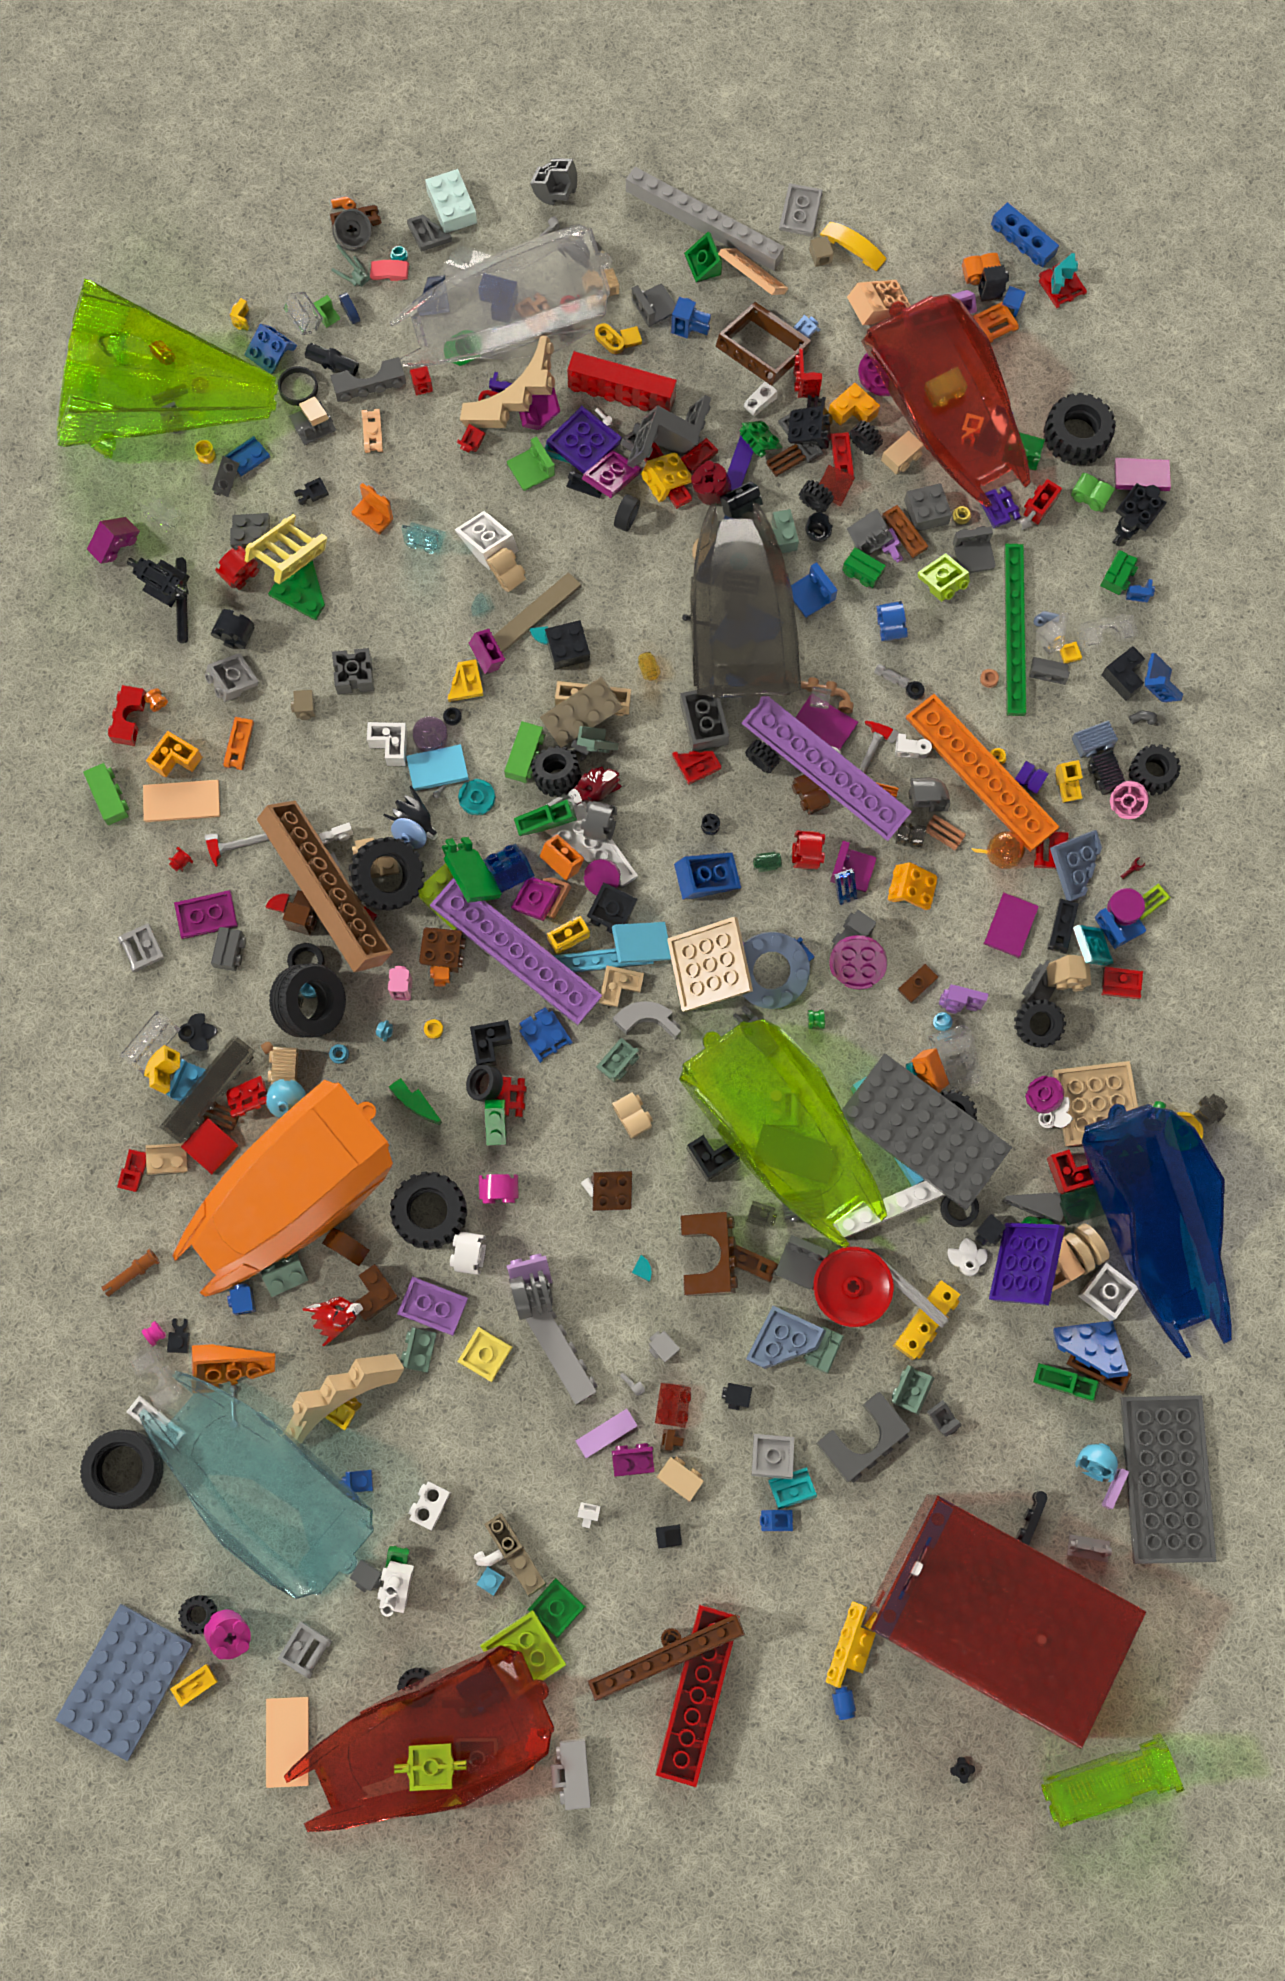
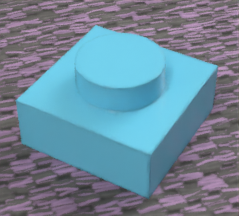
M487 1566L476 1585L494 1596L505 1577Z

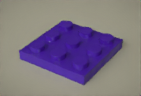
M581 406L546 440V444L584 474L609 452L614 450L621 443L622 437Z

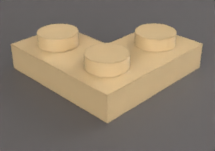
M606 966L601 989L602 997L599 1000V1004L618 1007L621 989L640 993L644 973Z

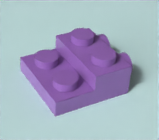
M950 984L949 988L944 989L943 994H941L939 1005H942V1008H946L947 1012L954 1014L961 1012L964 1006L970 1011H977L978 1009L981 1010L987 1002L988 994Z

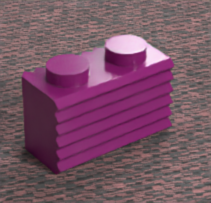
M490 629L474 633L470 642H468L484 674L499 670L505 661L504 655L500 651L501 648H498L499 645H497L493 638L494 636Z

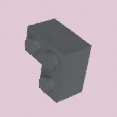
M857 910L855 914L851 912L843 925L844 931L841 934L838 932L833 938L832 942L834 944L832 949L839 941L849 936L860 935L869 937L877 922L860 910Z

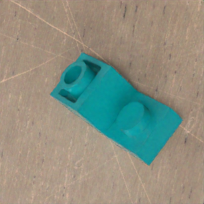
M1071 253L1055 267L1051 277L1052 294H1059L1061 287H1064L1065 279H1072L1074 272H1077L1078 261L1075 260V253Z

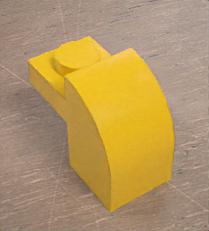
M1079 760L1057 765L1055 776L1056 783L1060 788L1062 803L1082 799L1079 780L1083 779Z
M164 1045L152 1055L144 1073V1076L149 1078V1087L163 1094L170 1091V1075L180 1068V1053Z

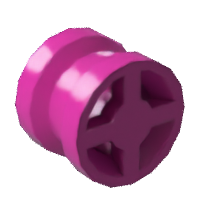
M156 1321L152 1322L148 1329L144 1328L141 1331L153 1347L157 1344L158 1340L167 1337Z

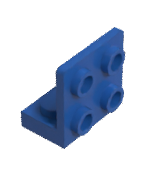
M260 324L244 355L268 373L273 374L284 352L287 350L294 351L297 344L273 327Z
M817 562L811 565L807 576L786 588L787 594L805 618L836 600L838 591Z
M1152 653L1148 662L1147 676L1144 681L1145 687L1161 702L1182 701L1183 693L1170 681L1172 669L1156 653Z
M1106 908L1100 910L1094 917L1114 949L1146 932V928L1140 919L1134 924L1127 926L1115 923L1114 915L1108 912Z

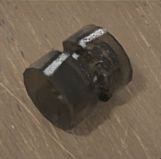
M904 821L898 829L895 844L902 846L909 844L911 848L921 850L927 826L919 824L912 826L911 822Z

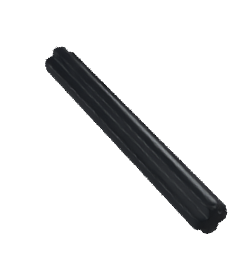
M183 557L176 558L175 567L187 574L186 559ZM185 597L183 600L176 599L177 641L179 643L188 642L187 597Z

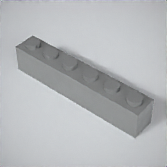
M543 1304L541 1305L543 1314L540 1315L537 1307H532L533 1317L527 1318L526 1321L575 1405L597 1393L595 1388L598 1386L592 1376L588 1378L585 1370H587V1367L583 1360L576 1358L574 1353L577 1350L573 1343L566 1341L564 1336L567 1333L563 1326L556 1324L554 1319L557 1316L554 1311L548 1312L546 1305Z

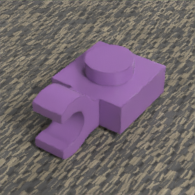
M891 528L889 531L894 539L881 548L885 554L890 552L894 561L896 560L898 563L903 560L901 553L897 549V547L901 546V543L895 531Z

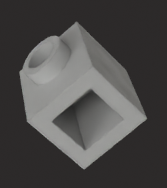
M657 1331L649 1338L651 1340L649 1352L655 1359L660 1358L664 1363L680 1350L665 1331L661 1334Z

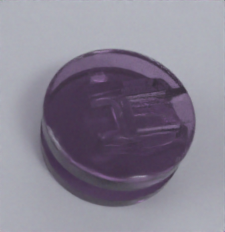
M433 716L423 717L418 720L413 727L415 745L423 752L444 748L448 741V733L443 721Z

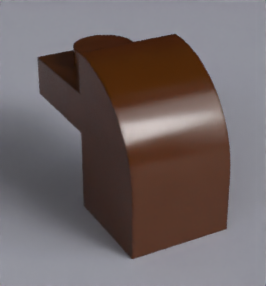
M336 1228L331 1229L322 1242L323 1245L358 1267L370 1251L361 1243Z

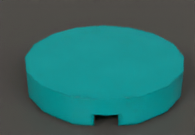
M473 779V781L464 783L458 794L459 804L462 809L468 814L476 816L490 811L496 799L491 784L481 779Z

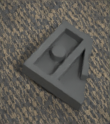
M422 214L407 219V225L421 252L452 242V236L449 233L446 235L442 232L440 227L432 223L425 215Z

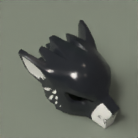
M410 786L413 798L406 795L404 796L406 801L397 800L395 802L397 809L393 808L392 810L395 817L383 814V816L391 822L400 818L413 820L424 829L428 838L435 840L438 834L431 825L430 813L414 788Z

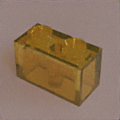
M958 367L926 382L924 390L933 407L938 405L941 407L947 404L950 399L954 397L957 399L963 396L967 389V383Z

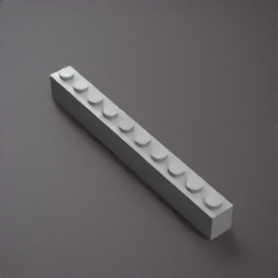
M634 167L626 178V192L704 234L710 232L713 239L730 248H736L745 256L775 271L783 259L784 246L639 168Z

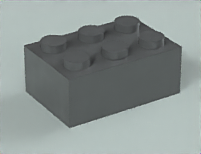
M717 686L680 693V705L692 751H702L729 745L730 736Z

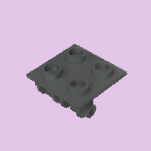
M302 410L289 416L304 446L336 431L330 415H328V420L315 426L311 425Z
M875 509L847 528L855 543V547L868 555L894 539L878 509Z

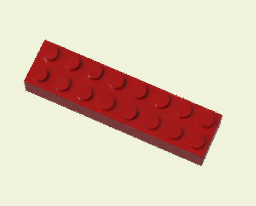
M699 1604L691 1634L735 1614ZM734 1640L683 1663L655 1776L697 1787Z

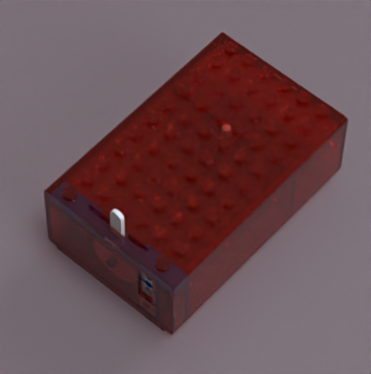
M927 1494L866 1613L862 1625L1082 1749L1146 1615V1611L938 1495Z

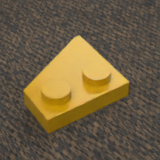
M476 659L458 662L452 687L448 694V702L484 696Z

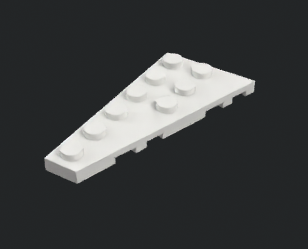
M562 794V797H557L548 803L549 806H552L566 799L573 804L577 820L545 830L546 833L552 837L558 834L583 856L584 860L589 864L596 859H608L614 862L621 873L620 887L622 888L638 878V875L612 839L608 840L609 843L586 839L583 836L584 830L581 829V823L588 813L586 812V802L576 806L569 795Z

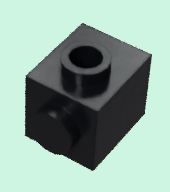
M990 1214L973 1233L976 1236L975 1240L982 1246L996 1245L1001 1240L1002 1236L1000 1234L1006 1226Z
M728 1383L727 1387H723L721 1399H725L724 1404L728 1405V1409L740 1411V1407L749 1408L752 1387Z

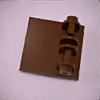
M632 1171L593 1172V1176H591V1183L593 1184V1211L630 1210L632 1206Z

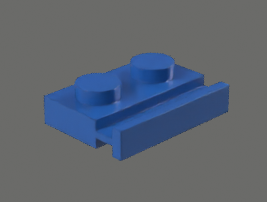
M253 436L225 455V457L239 463L237 472L242 477L268 459L270 455L261 443L257 441L256 437Z

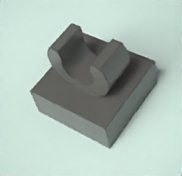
M575 739L571 747L575 748L572 751L575 755L577 752H580V761H583L592 751H587L585 746L577 745L578 739Z

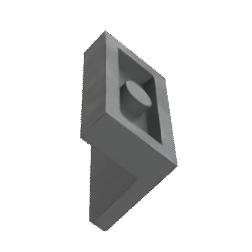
M1033 657L1029 677L1065 685L1069 679V665Z

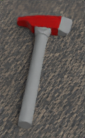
M865 721V725L869 726L874 734L873 740L859 768L863 773H866L880 741L884 738L893 743L899 734L898 731L877 722Z
M264 833L229 843H218V834L205 835L207 848L215 867L218 866L217 861L222 853L269 840Z

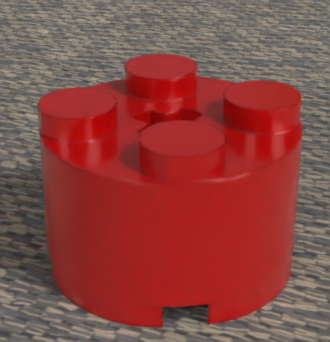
M237 546L239 549L235 550L232 548L218 562L220 567L219 569L216 567L215 571L231 588L241 590L246 585L245 581L250 576L255 577L259 569L257 568L258 562L254 558L249 562L245 561V549L242 546Z
M797 830L794 834L797 841L792 844V863L795 864L793 868L817 870L820 867V863L823 864L825 860V853L822 852L825 834Z

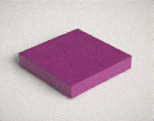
M528 875L511 908L544 922L561 888Z

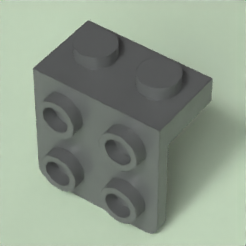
M980 526L972 530L962 529L955 534L953 546L957 562L969 573L992 570L996 566L990 543L993 534L992 526Z

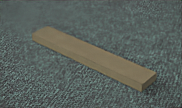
M569 572L494 635L493 638L497 645H499L498 648H501L500 651L502 653L524 636L530 628H533L577 591L581 584Z

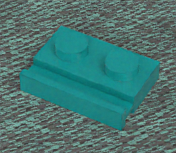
M807 1467L794 1471L792 1479L773 1478L768 1480L778 1510L817 1497Z

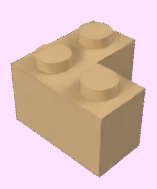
M1067 955L1049 963L1047 966L1048 987H1056V990L1071 988L1072 991H1083L1085 987L1091 985L1090 964L1085 963L1083 956Z

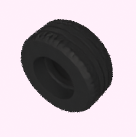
M299 964L286 968L276 977L269 994L270 1011L275 1023L285 1033L294 1037L313 1038L326 1035L338 1026L345 1012L346 995L342 982L335 972L320 964ZM305 983L311 985L317 995V1008L309 1019L302 1014L298 1005V995Z

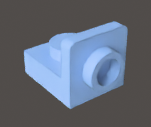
M804 315L794 326V329L807 338H810L815 331H820L817 327L819 323L812 316L808 318Z

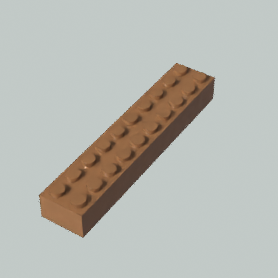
M289 801L267 805L258 816V823L353 972L382 966L393 951L297 802Z

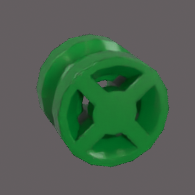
M824 1009L819 1011L808 1010V1029H813L814 1027L824 1029Z

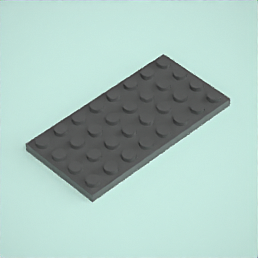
M885 1053L838 1114L839 1117L964 1210L969 1208L1012 1149V1146Z
M1202 1395L1120 1397L1126 1471L1129 1472L1127 1476L1133 1564L1217 1562Z

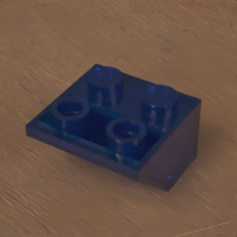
M516 843L506 846L497 853L488 855L483 860L501 893L535 876L527 857Z

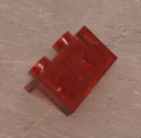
M661 1383L655 1424L685 1428L688 1421L691 1388Z

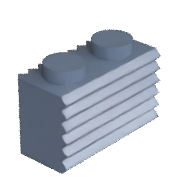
M1110 721L1076 732L1072 737L1080 758L1085 756L1091 758L1101 750L1107 752L1114 748L1118 740Z

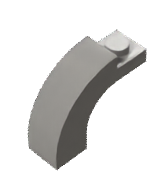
M644 1001L630 1004L613 1017V1023L626 1035L642 1022L657 1023L675 1040L681 1035L680 1025L675 1020H669L673 1012L655 1002Z

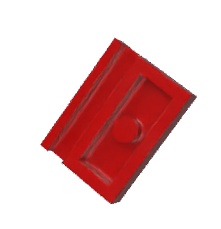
M1104 967L1101 995L1141 999L1143 971Z

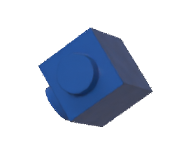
M247 1284L236 1285L235 1289L230 1290V1295L227 1296L234 1315L256 1312L252 1287H247Z

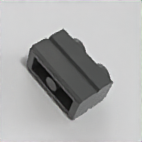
M219 927L211 965L214 968L236 971L237 966H241V948L246 946V937H244L242 931Z

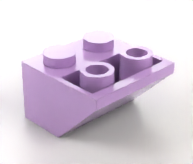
M536 1254L530 1256V1260L522 1261V1259L510 1261L511 1264L507 1265L510 1279L522 1276L527 1284L530 1283L529 1274L533 1273L534 1280L538 1281L537 1271L542 1270L549 1284L552 1283L546 1256Z

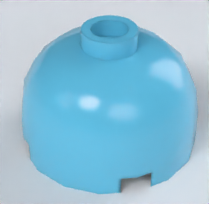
M277 1080L268 1089L266 1096L267 1108L273 1115L281 1118L306 1096L305 1090L294 1080Z
M1103 1443L1087 1445L1080 1451L1075 1462L1076 1467L1079 1465L1089 1471L1082 1473L1100 1482H1103V1479H1109L1108 1482H1112L1118 1469L1117 1457L1110 1450V1447Z

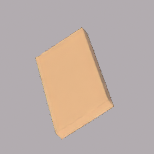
M723 248L718 253L771 295H782L787 292L788 287L736 248Z
M219 780L143 785L144 822L220 817Z
M309 1697L267 1698L266 1788L309 1786Z

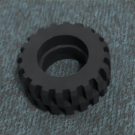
M1072 393L1068 394L1067 397L1060 398L1052 406L1043 429V433H1045L1043 438L1045 442H1048L1046 445L1048 450H1053L1052 455L1055 458L1061 457L1060 461L1064 463L1066 460L1070 461V465H1076L1077 462H1080V465H1086L1088 461L1093 463L1097 458L1100 459L1104 455L1115 434L1116 421L1113 420L1115 417L1113 412H1109L1110 407L1107 404H1103L1102 399L1099 397L1096 399L1092 394L1084 395V393H1077V395H1074ZM1072 419L1083 420L1093 428L1095 435L1090 438L1075 437L1067 431L1064 422Z
M393 837L378 838L361 846L357 854H354L351 859L353 860L352 864L349 865L351 876H348L349 882L352 881L353 884L351 888L357 893L358 899L364 901L366 906L380 911L400 909L412 903V900L420 894L418 891L424 885L422 878H425V872H422L424 863L419 860L420 854L418 851L414 852L411 844H406L404 840L394 839ZM382 856L394 858L402 868V882L392 892L380 891L371 879L372 864Z
M427 1171L421 1172L417 1176L413 1174L409 1180L401 1182V1187L399 1189L396 1188L395 1196L391 1199L390 1217L398 1234L408 1244L410 1243L416 1248L421 1247L425 1250H431V1248L439 1249L442 1248V1245L453 1242L452 1239H454L455 1234L459 1235L460 1230L465 1226V1218L467 1216L466 1200L458 1185L446 1175L442 1176L438 1172L427 1173ZM428 1192L440 1195L447 1204L445 1220L439 1226L432 1229H424L417 1226L410 1214L413 1201L421 1194Z

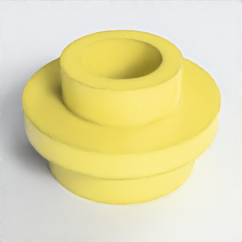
M960 506L953 512V519L958 524H966L971 518V513L967 507ZM959 514H963L965 517L961 518Z

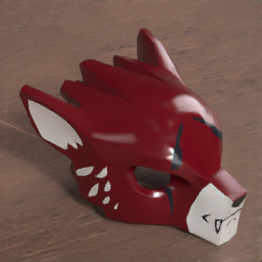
M602 766L591 769L588 774L584 773L578 784L568 795L576 806L589 801L601 802L610 793L622 787L619 784L620 778H617L620 774L610 768L604 770Z

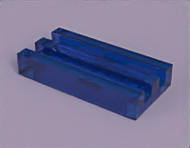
M853 869L835 874L839 904H844L843 900L850 902L851 897L854 900L858 899ZM848 874H849V881H850L851 893L849 892V884H848V876H847ZM840 877H843L845 895L842 894Z

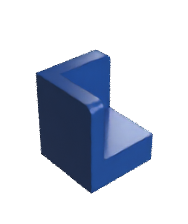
M1009 286L1002 305L1014 309L1013 316L1016 318L1026 292Z

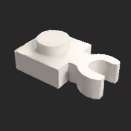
M350 823L331 828L332 831L319 834L323 844H328L333 840L345 841L351 835H354Z

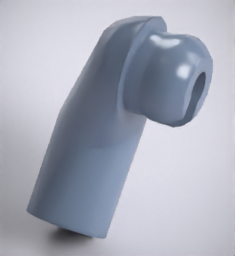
M1043 611L1034 618L1033 622L1037 627H1041L1048 622L1058 624L1060 615Z

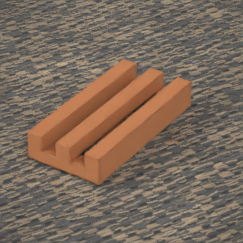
M935 814L924 829L925 832L953 850L957 849L966 835ZM934 821H936L937 823H939V824L942 825L943 827L947 828V829L950 830L951 832L955 833V834L958 835L960 838L956 837L955 835H953V834L950 833L949 831L945 830L944 828H942V827L939 826L938 824L934 823ZM932 826L933 828H935V829L938 830L939 832L943 833L944 835H946V836L949 837L950 839L954 840V841L956 842V844H954L953 842L949 841L948 839H946V838L943 837L942 835L938 834L937 832H935L934 830H932L930 827Z

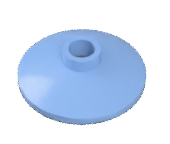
M400 818L395 820L391 826L393 837L404 840L406 844H411L413 846L412 849L423 847L427 841L424 829L413 820Z

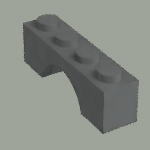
M399 357L382 361L378 373L370 378H356L348 371L330 375L338 402H348L354 397H366L369 393H382L388 388H400L403 384H406L405 374Z

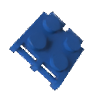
M546 1007L534 1014L537 1020L534 1021L530 1016L519 1023L522 1027L519 1031L539 1063L548 1055L557 1053V1050L566 1044H572V1040L554 1012H548ZM566 1039L564 1042H562L561 1044L557 1045L556 1047L554 1046L555 1044L559 1043L560 1041ZM551 1048V1050H549L548 1052L544 1053L543 1055H541V1056L539 1055V1054H541L542 1052L546 1051L547 1049Z

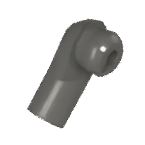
M1141 710L1128 717L1132 725L1141 720H1147L1149 725H1154L1158 721L1156 713Z

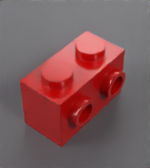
M1046 479L1043 485H1039L1035 490V496L1032 499L1029 498L1024 505V508H1026L1024 516L1028 517L1032 511H1035L1036 514L1031 521L1039 525L1058 499L1062 488L1051 480Z

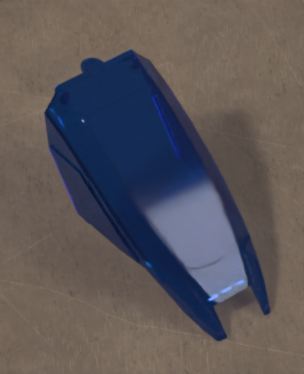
M1115 1104L1110 1108L1108 1118L1084 1127L1082 1144L1089 1170L1112 1234L1140 1294L1165 1334L1181 1354L1188 1359L1192 1356L1179 1332L1180 1330L1211 1319L1223 1344L1232 1340L1230 1303L1221 1260L1225 1179L1195 1127L1173 1110L1146 1104L1126 1111L1124 1105Z

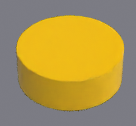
M436 1019L427 1021L424 1025L425 1035L430 1039L439 1038L443 1033L442 1023Z

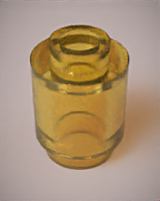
M651 652L639 655L638 665L643 678L649 681L657 679L661 671L655 656Z

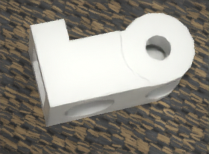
M764 382L746 400L744 408L755 417L777 399V390L767 382Z
M898 734L895 756L924 759L932 749L930 741L926 739L918 741L906 739V734Z

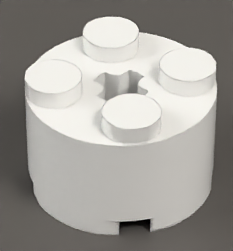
M460 1232L459 1235L455 1234L453 1239L455 1253L450 1258V1266L454 1267V1271L477 1275L481 1273V1271H478V1267H483L486 1245L482 1244V1240H486L485 1235Z

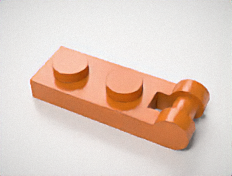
M235 717L224 758V767H236L237 770H243L254 726L253 720ZM233 755H238V759H232Z

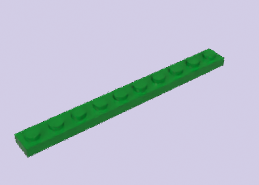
M1005 543L1006 716H1025L1024 544Z

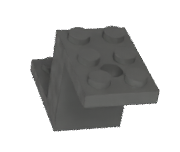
M704 395L690 406L685 420L660 406H656L642 418L627 465L633 468L637 464H641L646 457L648 458L653 451L651 447L653 442L673 453H677L679 456L689 452L693 446H697L700 441V431L706 423L704 421L705 416L711 408L709 405L711 397Z

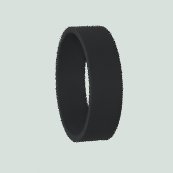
M294 366L286 369L280 375L278 390L281 398L286 403L299 406L300 403L316 397L318 384L311 370L301 366ZM294 373L309 375L315 381L312 393L298 400L286 397L281 391V385L286 377Z

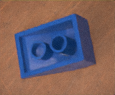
M733 852L685 856L674 864L683 900L741 889Z

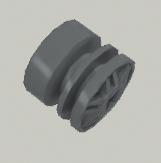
M357 209L342 211L335 219L332 227L334 240L345 250L355 251L362 248L371 235L369 218ZM349 227L355 230L353 235L350 232L347 233Z
M542 1270L537 1271L538 1281L534 1280L533 1273L529 1274L530 1283L527 1284L522 1276L509 1279L519 1320L533 1317L532 1307H537L540 1315L543 1314L541 1307L543 1304H546L548 1312L553 1311L551 1289Z

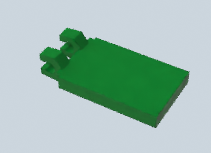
M462 837L461 842L463 843H458V845L453 838L446 839L445 843L447 845L441 847L445 854L444 861L466 901L471 903L499 899L502 893L479 852L472 849L473 843L469 837Z

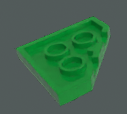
M313 560L281 584L275 582L268 593L275 600L315 621L325 607Z

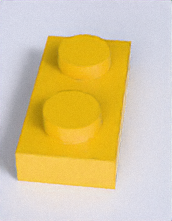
M206 1664L170 1690L180 1707H182L216 1684L218 1680L209 1665Z

